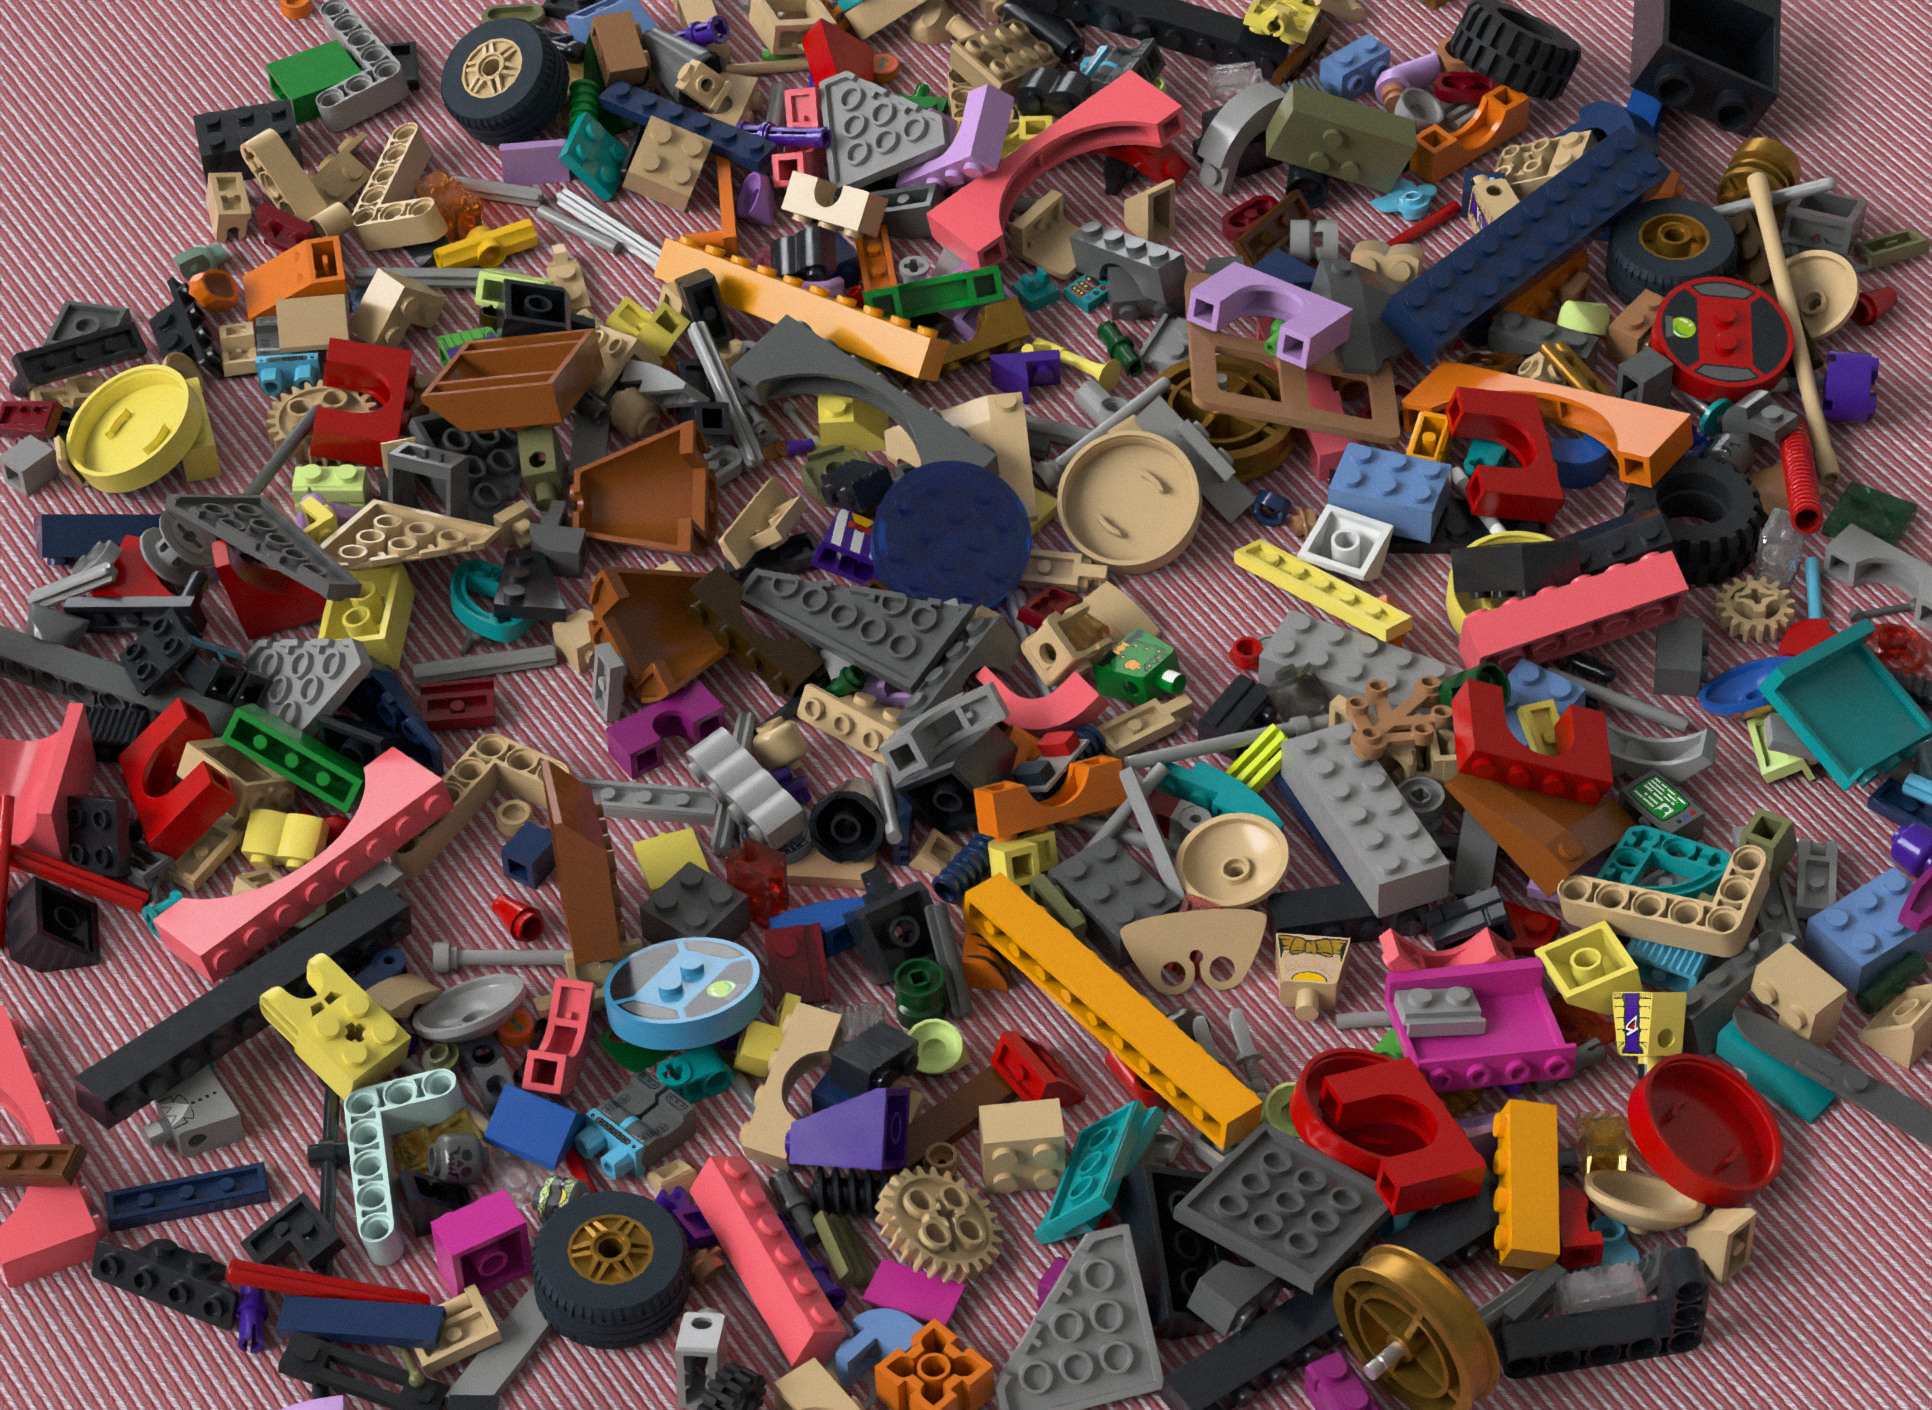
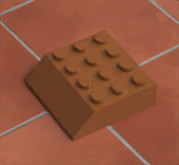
M595 328L466 341L420 396L422 403L463 432L476 431L478 434H487L500 428L519 431L532 425H542L544 428L558 426L564 421L604 367Z
M540 761L560 898L574 963L579 965L622 958L620 943L627 942L620 909L622 903L615 874L617 872L615 855L611 845L610 834L608 833L606 817H604L602 801L594 802L590 787L551 761Z

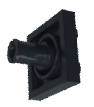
M83 794L67 796V820L69 824L68 854L70 864L101 875L117 877L131 875L130 842H138L142 837L143 830L138 819H129L128 799Z

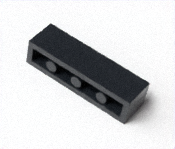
M1354 882L1273 893L1267 897V922L1275 950L1276 933L1350 938V944L1380 940L1379 936L1390 928L1401 936L1428 933V924L1424 913L1429 912L1428 903L1377 918Z

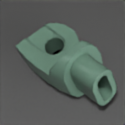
M218 242L209 246L197 244L195 248L173 258L178 271L188 280H191L193 275L210 269H217V266L229 262L226 251Z

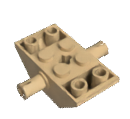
M958 13L945 26V30L958 39L951 46L949 66L974 88L990 84L1015 97L1014 100L1017 99V88L1029 69L1037 67L1053 69L1061 60L1053 53L1054 51L1049 44L1039 41L1030 33L1026 24L1014 18L985 30L977 31Z

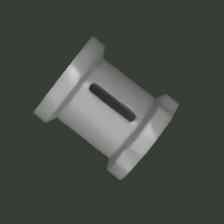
M908 256L902 259L899 263V272L903 276L902 283L926 279V275L929 272L928 261L920 256Z

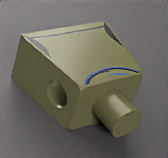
M532 425L517 431L521 473L532 503L540 511H549L552 500L560 501L568 497L567 459L554 427L544 428L542 425ZM538 453L544 454L546 460L538 461Z

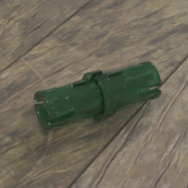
M1910 951L1907 956L1892 968L1881 970L1877 975L1878 979L1855 995L1858 1007L1864 1013L1872 1015L1893 996H1901L1906 991L1908 984L1928 970L1926 960L1920 953Z

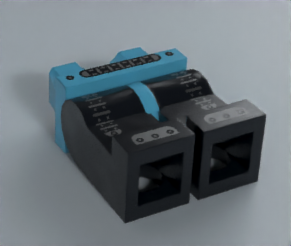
M190 635L196 645V650L175 671H178L204 697L227 704L230 703L236 707L252 703L260 707L273 680L266 674L248 669L247 663L238 659L240 653L235 649Z

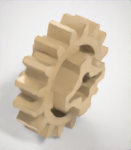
M1747 575L1745 582L1738 578H1733L1732 586L1723 584L1721 593L1716 595L1714 617L1715 619H1720L1719 627L1721 629L1730 627L1729 636L1734 637L1738 633L1742 634L1744 642H1747L1750 637H1755L1758 643H1762L1764 636H1768L1773 641L1777 640V632L1785 634L1788 630V625L1793 624L1795 599H1789L1790 590H1779L1780 582L1778 581L1772 584L1766 583L1767 578L1765 576H1762L1759 581H1754L1751 575Z

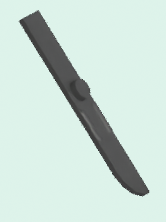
M1739 1007L1735 1009L1732 1017L1736 1029L1755 1048L1932 1147V1111L1774 1021L1748 1009Z

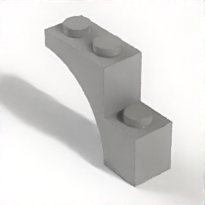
M1606 721L1613 777H1620L1628 769L1639 778L1650 770L1655 769L1665 779L1671 780L1678 787L1690 776L1699 771L1707 770L1715 760L1718 736L1708 728L1684 737L1653 738L1625 731Z

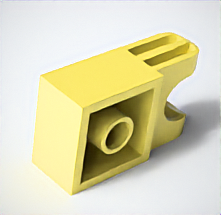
M324 953L312 957L308 960L306 979L316 992V996L307 999L297 998L278 986L267 990L260 996V1008L264 1017L295 1047L294 1052L344 1101L352 1091L375 1085L406 1061L412 1037Z

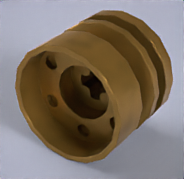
M1765 137L1751 138L1741 143L1718 184L1716 197L1719 205L1751 197L1747 178L1756 172H1763L1767 175L1771 192L1796 186L1801 175V166L1797 156L1789 147L1779 141ZM1789 201L1773 205L1776 222L1783 215ZM1756 210L1750 211L1760 228Z

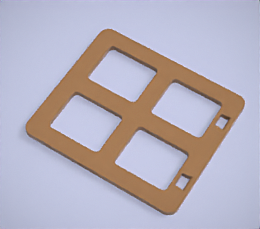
M1189 272L1186 275L1184 281L1186 320L1191 289L1213 275L1201 272ZM1187 321L1192 400L1197 407L1207 411L1385 445H1394L1398 442L1401 433L1392 364L1387 359L1382 362V371L1375 376L1342 373L1336 356L1332 354L1325 355L1304 369L1268 354L1264 349L1265 341L1214 332ZM1215 353L1276 365L1279 375L1281 402L1220 390L1217 381ZM1306 371L1365 382L1369 389L1372 419L1311 407Z

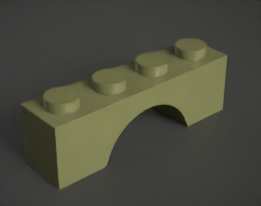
M1759 808L1741 833L1739 847L1755 845L1765 852L1770 875V886L1767 893L1798 847L1793 820ZM1701 892L1697 899L1713 902L1716 892L1711 895ZM1712 955L1714 959L1720 958L1719 956Z

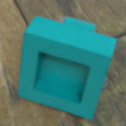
M1041 266L1037 267V273L1030 276L1024 273L1020 281L1012 284V292L1031 313L1059 300V289L1050 281L1049 274Z

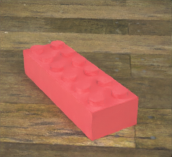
M1672 550L1662 554L1660 552H1651L1644 555L1638 562L1629 565L1618 563L1609 567L1604 573L1592 577L1590 574H1585L1575 578L1568 585L1559 588L1548 586L1538 591L1535 596L1523 600L1521 597H1515L1504 602L1501 607L1489 611L1487 609H1479L1470 613L1463 620L1458 649L1467 670L1480 664L1491 662L1500 666L1508 675L1521 658L1536 665H1541L1680 619L1689 588Z

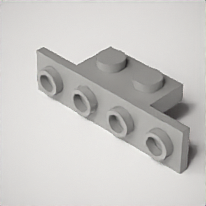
M1160 395L1133 419L1143 431L1164 437L1175 444L1186 455L1194 468L1202 495L1229 524L1255 501V498L1233 475L1236 471L1231 467L1234 463L1231 456L1221 447L1216 450L1207 441L1210 434L1198 421H1195L1193 424L1188 419L1183 421Z

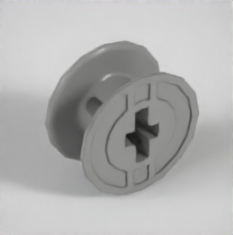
M167 509L163 511L159 518V528H149L141 535L140 550L144 560L157 575L174 585L185 586L191 573L199 571V566L206 567L215 563L211 543L217 540L214 534Z

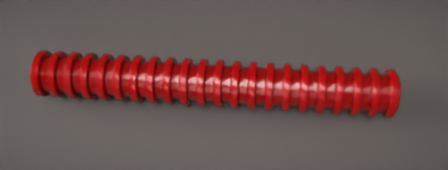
M1798 420L1799 427L1782 438L1779 444L1791 525L1798 533L1809 535L1817 532L1822 527L1824 517L1809 427L1805 422Z

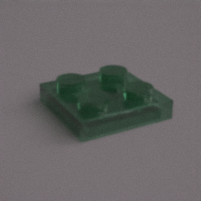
M1851 481L1823 523L1821 535L1834 539L1852 523L1896 547L1915 518L1918 505Z

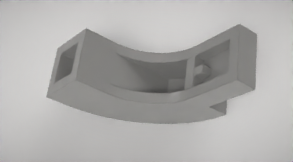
M1264 81L1251 85L1232 97L1217 113L1202 138L1197 154L1204 158L1198 181L1221 196L1230 194L1239 160L1245 148L1253 138L1266 130L1286 93Z
M992 681L966 694L962 692L922 713L889 736L878 749L895 780L898 781L928 767L936 756L958 741L1008 718L1010 712Z

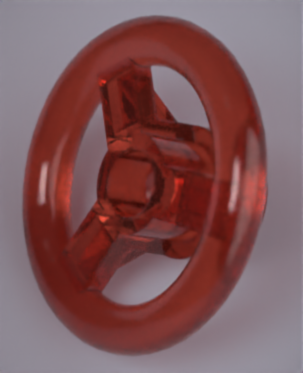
M1882 623L1873 625L1876 630L1864 643L1866 644L1871 638L1878 636V649L1874 654L1881 663L1886 660L1894 661L1897 659L1911 663L1904 667L1892 668V672L1898 673L1899 670H1902L1904 675L1908 676L1910 672L1917 673L1923 668L1928 658V649L1925 641L1918 633L1899 624ZM1908 640L1915 646L1917 652H1913L1907 646Z

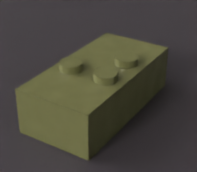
M1292 83L1266 128L1267 157L1385 193L1391 191L1417 148L1415 120Z

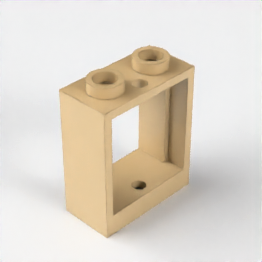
M751 0L749 22L772 55L805 54L803 44H797V42L802 39L820 18L835 26L837 24L820 0ZM778 12H783L782 15H780V16L777 15Z
M222 737L186 743L176 775L184 779L204 760L231 779L238 801L226 812L235 819L249 817L250 811L253 809H268L279 812L289 811L297 784L221 741Z

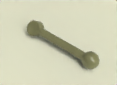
M395 1346L394 1352L402 1355L410 1373L409 1384L415 1388L421 1387L425 1382V1376L417 1371L410 1355L411 1347Z

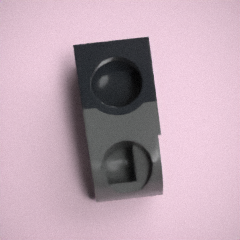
M492 1033L459 1045L461 1066L467 1078L471 1079L487 1113L495 1110L505 1083L515 1086L508 1064ZM489 1049L488 1053L472 1058L477 1050Z

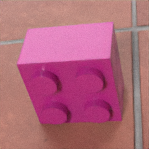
M505 1188L491 1195H485L476 1202L454 1212L445 1213L440 1218L430 1222L438 1270L454 1297L465 1293L464 1288L474 1283L481 1296L533 1273L527 1223Z

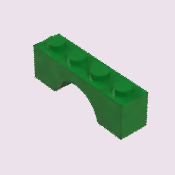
M996 264L862 291L864 304L884 310L883 317L890 319L891 315L909 319L929 313L1005 299L999 265Z

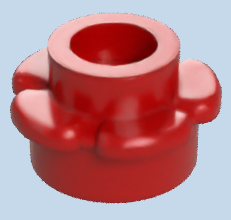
M1242 637L1234 642L1233 648L1229 652V658L1231 661H1234V665L1237 668L1252 670L1259 667V656L1264 649L1261 642L1256 638Z

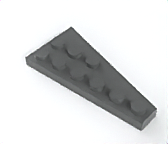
M167 494L165 508L321 594L324 598L331 601H343L344 598H359L362 584L266 496Z
M755 569L742 585L745 590L741 598V606L910 695L917 691L926 676L933 670L976 613L974 606L961 603L960 606L943 604L940 599L928 598L925 601L907 598L904 593L851 585L850 588L835 586L832 581L819 579L818 583L799 580L797 575Z

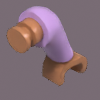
M1453 36L1440 40L1438 43V54L1433 52L1391 67L1380 74L1375 84V94L1378 101L1384 104L1387 112L1394 114L1396 104L1406 88L1415 87L1421 89L1434 82L1436 77L1443 72H1467L1465 62L1460 61L1451 51L1450 41Z

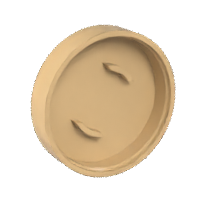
M1116 431L1091 441L1070 460L1058 486L1057 511L1071 546L1077 553H1082L1084 558L1092 559V564L1108 565L1109 572L1115 574H1142L1170 563L1190 544L1197 532L1202 516V492L1189 459L1171 441L1146 431Z

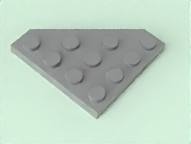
M847 70L819 82L823 126L828 127L832 135L831 144L826 148L829 180L832 183L838 184L835 191V196L840 197L843 185L857 189L945 153L951 146L948 121L933 111L930 112L906 98L894 95L887 89L870 81L867 82Z
M330 638L311 639V641L281 639L280 642L262 639L258 640L242 659L247 663L248 669L266 674L273 680L260 707L311 737L318 731L317 717L320 714L332 715L373 668L364 643L353 638H343L338 641Z
M1129 1224L1109 1227L1084 1235L993 1385L998 1410H1081L1162 1389L1164 1377Z

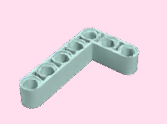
M444 1068L435 1069L359 1088L352 1091L345 1099L344 1112L358 1232L370 1260L376 1265L386 1266L395 1263L404 1252L391 1135L450 1121L463 1113L466 1101L456 1076L451 1070Z

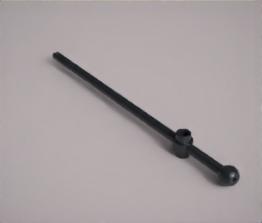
M317 1075L319 1084L324 1088L323 1136L318 1144L308 1145L307 1156L311 1169L321 1167L319 1211L335 1230L337 1169H340L341 1165L350 1164L348 1140L338 1141L340 1096ZM334 1256L317 1269V1274L333 1277ZM330 1362L326 1364V1369H329ZM320 1383L317 1386L312 1385V1400L328 1397V1386Z

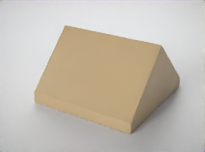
M345 294L275 300L280 353L328 349L330 337L349 340L348 296Z
M1932 984L1900 989L1857 1035L1859 1040L1909 1069L1932 1044Z

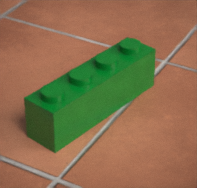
M254 703L236 708L221 741L343 812L350 813L358 810L365 790L363 766Z

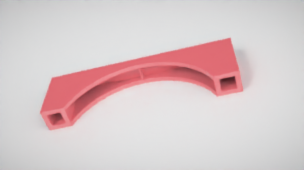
M1128 70L1001 160L997 170L977 177L926 213L932 237L961 260H965L973 269L995 264L999 265L1008 258L1005 245V228L1008 217L1018 198L1032 182L1055 165L1091 150L1118 145L1164 147L1187 130L1182 106L1134 71Z
M391 747L364 767L365 790L360 806L346 829L328 848L298 870L255 890L213 899L182 898L152 920L165 947L211 983L215 984L454 809L455 806L443 779L398 749Z
M4 1004L0 1005V1105L11 1112L31 1134L35 1145L68 1144L63 1128L56 1130L53 1123L58 1122V1118L51 1099L47 1101L42 1099V1095L47 1094L40 1072L33 1074L30 1068L35 1066L28 1044L21 1046L19 1040L24 1039L17 1017L10 1019ZM80 1170L71 1186H28L16 1209L0 1226V1267L9 1288L94 1258L96 1242L106 1236L99 1215L91 1216L88 1209L93 1208V1203L87 1186L79 1187L76 1180L82 1179Z

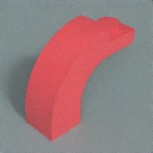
M819 87L784 90L787 127H824ZM785 147L782 154H772L774 188L788 187L793 170L820 178L824 168L826 148Z
M986 666L975 675L983 685L994 682L1010 712L1008 718L1001 722L1008 727L1011 724H1015L1036 738H1043L1049 732H1076L1081 725L1093 722L1110 705L1076 671L1054 692L1036 699H1028L1016 695Z
M1487 926L1465 943L1441 951H1431L1417 947L1391 928L1379 936L1384 952L1382 954L1383 962L1392 972L1516 960L1511 944Z
M555 977L545 1035L538 1050L528 1049L522 1089L567 1096L572 1092L583 1070L593 1031V1024L590 1022L597 984Z

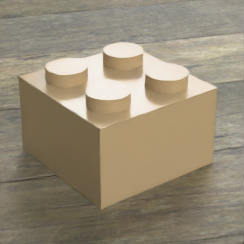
M651 115L628 169L623 187L685 212L713 141Z
M1059 1098L979 1106L980 1155L985 1194H1008L1014 1191L1048 1190L1058 1187L1065 1170V1133Z

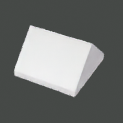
M1327 504L1298 552V559L1362 581L1379 579L1392 537L1393 525Z

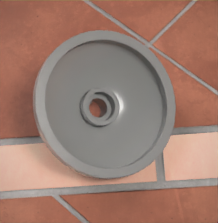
M492 974L474 978L441 992L424 1004L416 1012L412 1024L417 1035L429 1041L454 1044L466 1043L492 1034L502 1027L520 1007L526 994V988L523 980L514 974Z

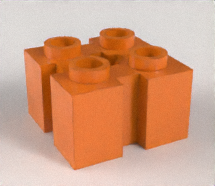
M935 1318L911 1337V1349L907 1353L898 1347L874 1367L876 1397L892 1410H978L995 1395L993 1389L994 1366L971 1347L961 1352L958 1349V1336Z

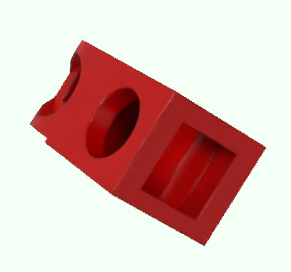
M1575 1187L1559 1189V1265L1564 1269L1601 1266L1604 1247L1601 1231H1589L1587 1222L1588 1197L1582 1190Z

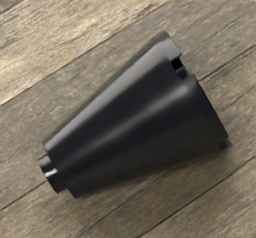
M1005 2L1002 8L1005 16L1003 21L998 19V24L1012 18L1023 22L1028 26L1033 36L1052 47L1053 53L1061 59L1059 62L1063 64L1077 62L1085 52V39L1070 19L1014 2Z
M852 777L841 783L815 804L809 818L810 839L821 855L833 862L855 861L854 863L864 861L876 852L882 842L885 826L874 786L864 778Z

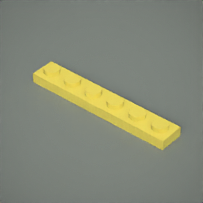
M1262 539L1234 551V564L1323 609L1325 612L1350 623L1352 626L1375 636L1381 641L1388 642L1394 640L1398 636L1412 630L1413 617Z

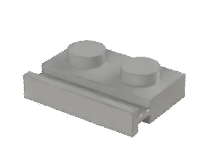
M1164 313L1138 353L1145 364L1151 366V370L1163 372L1168 367L1189 359L1186 319L1178 317L1177 320L1169 318V314Z
M1454 986L1440 989L1414 988L1411 990H1395L1393 1003L1403 1027H1407L1408 1037L1479 1035L1485 1033L1487 1021L1481 1017L1482 1010L1471 987Z

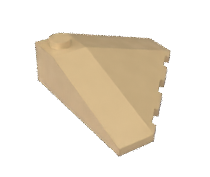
M1022 392L986 395L939 411L945 421L954 427L956 425L961 426L972 439L980 444L985 443L989 445L998 456L1000 475L970 504V507L975 509L978 503L993 511L991 513L992 519L1002 525L1038 521ZM900 425L884 430L887 460L897 466L901 463V460L916 468L914 470L915 476L920 478L921 460L907 433Z
M373 499L319 546L342 567L350 571L483 550L501 534V528Z

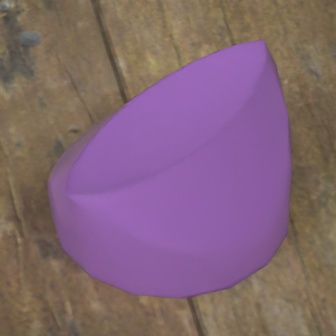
M752 172L746 177L738 192L735 207L736 216L754 225L772 227L775 207L772 182L767 175Z

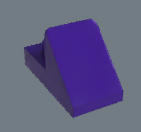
M1059 350L990 355L991 385L1005 393L1022 392L1024 404H1029V387L1061 384Z

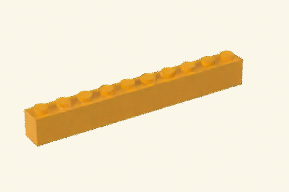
M680 235L679 240L665 238L654 277L669 283H675L674 280L678 277L701 268H707L715 275L723 302L726 305L775 324L787 314L796 321L802 320L806 322L814 333L823 339H831L840 349L912 377L937 382L950 343L937 338L939 331L921 325L916 330L910 327L911 321L895 315H891V318L887 319L883 317L884 310L869 305H864L863 309L856 307L857 300L839 294L836 299L829 296L830 290L811 284L810 289L803 287L804 280L784 274L782 279L776 276L778 272L776 269L758 264L757 269L750 266L751 260L733 254L731 259L724 257L725 250L711 245H706L705 249L698 247L700 241L684 235Z
M1000 872L965 892L963 920L1223 1151L1249 1136L1260 1125L1263 1101L1260 1100L1253 1090L1245 1087L1232 1075L1227 1067L1220 1065L1213 1059L1201 1044L1189 1038L1172 1019H1168L1156 1009L1147 997L1140 995L1132 988L1121 974L1115 973L1100 960L1099 956L1075 938L1068 928L1063 927L1051 917L1043 906L1038 905L1027 896L1018 884L1011 882Z

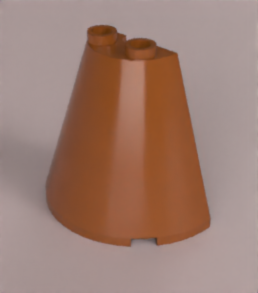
M686 421L575 469L574 483L570 486V497L572 502L577 504V510L569 518V527L586 529L587 539L690 557L706 555L705 548L713 546L717 532L718 491L714 468L709 469V463L704 458V454H708L709 449L695 421Z
M607 566L603 567L597 574L591 587L588 601L589 604H594V620L588 621L590 638L594 651L595 645L609 642L617 655H622L624 658L627 674L623 676L622 688L627 697L636 696L643 703H653L668 698L730 652L727 648L721 647L714 637L700 624L694 623L682 609L689 590L708 573Z

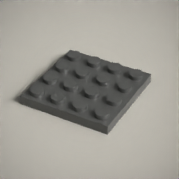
M1263 1122L1175 1206L1173 1219L1313 1295L1391 1216V1212L1374 1189L1376 1181Z

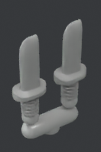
M1233 1009L1229 1013V1023L1239 1051V1055L1234 1056L1235 1065L1243 1064L1251 1090L1258 1095L1264 1105L1268 1093L1263 1092L1265 1090V1082L1262 1079V1071L1258 1064V1061L1262 1060L1264 1056L1261 1050H1255L1242 1009ZM1205 1016L1196 1017L1193 1020V1033L1196 1042L1201 1044L1205 1051L1220 1065L1227 1066L1225 1058L1218 1057Z

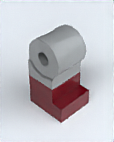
M1153 790L1148 798L1165 839L1182 843L1193 829L1212 818L1208 810L1194 803ZM1138 823V831L1142 832L1140 825Z

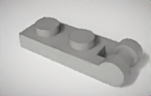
M1799 838L1795 900L1796 918L1809 919L1836 902L1838 841L1826 840V844L1811 843V839Z

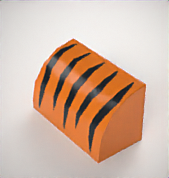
M967 923L961 960L967 987L1009 991L1012 962Z

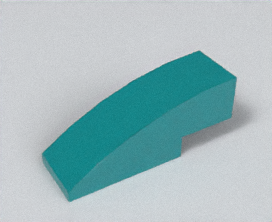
M1733 1019L1718 1033L1715 1053L1748 1073L1747 1081L1757 1091L1812 1125L1835 1102L1836 1096L1831 1090L1747 1042L1736 1029Z

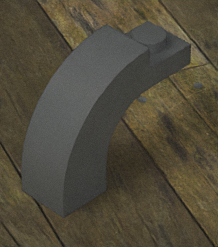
M1466 809L1460 832L1452 893L1471 896L1477 890L1494 887L1500 845Z

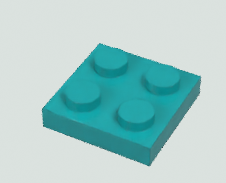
M586 111L577 117L558 159L603 202H606L614 196L621 181V168L627 150Z

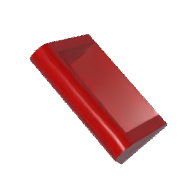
M1015 1030L1001 1034L990 1063L1023 1101L1059 1098L1060 1107L1064 1108L1080 1104L1085 1100L1086 1093L1041 1042Z

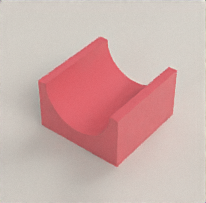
M69 703L62 728L49 737L30 741L11 740L0 737V796L10 795L15 797L12 843L67 863L70 861L68 854L69 824L67 820V796L77 794L89 795L98 766L84 703ZM10 866V872L28 873Z

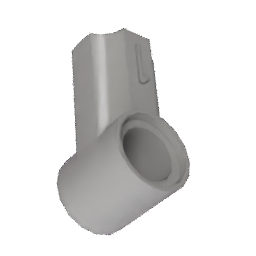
M1094 379L1084 381L1082 386L1075 390L1074 401L1098 424L1097 426L1129 402L1124 398L1111 396Z

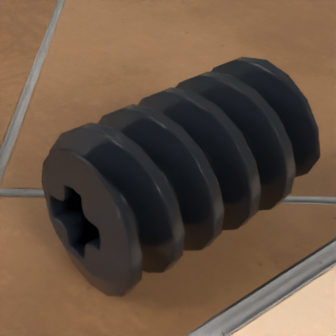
M818 1166L814 1174L812 1187L813 1214L817 1205H819L820 1210L827 1211L828 1215H830L833 1206H835L837 1215L843 1218L846 1216L849 1207H851L855 1219H860L865 1208H867L870 1218L875 1220L880 1213L875 1209L876 1204L880 1200L878 1196L890 1181L888 1171L882 1170L878 1180H875L871 1169H866L862 1179H858L855 1168H850L846 1178H842L839 1167H834L830 1177H826L823 1166Z

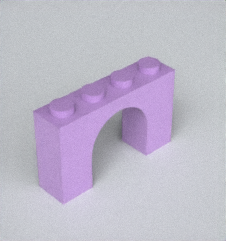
M985 84L969 91L962 122L955 139L958 121L932 107L927 109L930 112L933 111L941 115L948 121L951 146L945 153L899 171L896 187L901 188L937 182L941 191L944 192L946 189L997 170L1015 97L990 84Z
M1234 261L1191 289L1187 321L1217 332L1232 321L1244 316L1259 315L1283 319L1285 323L1280 326L1276 357L1306 369L1349 339L1353 309Z

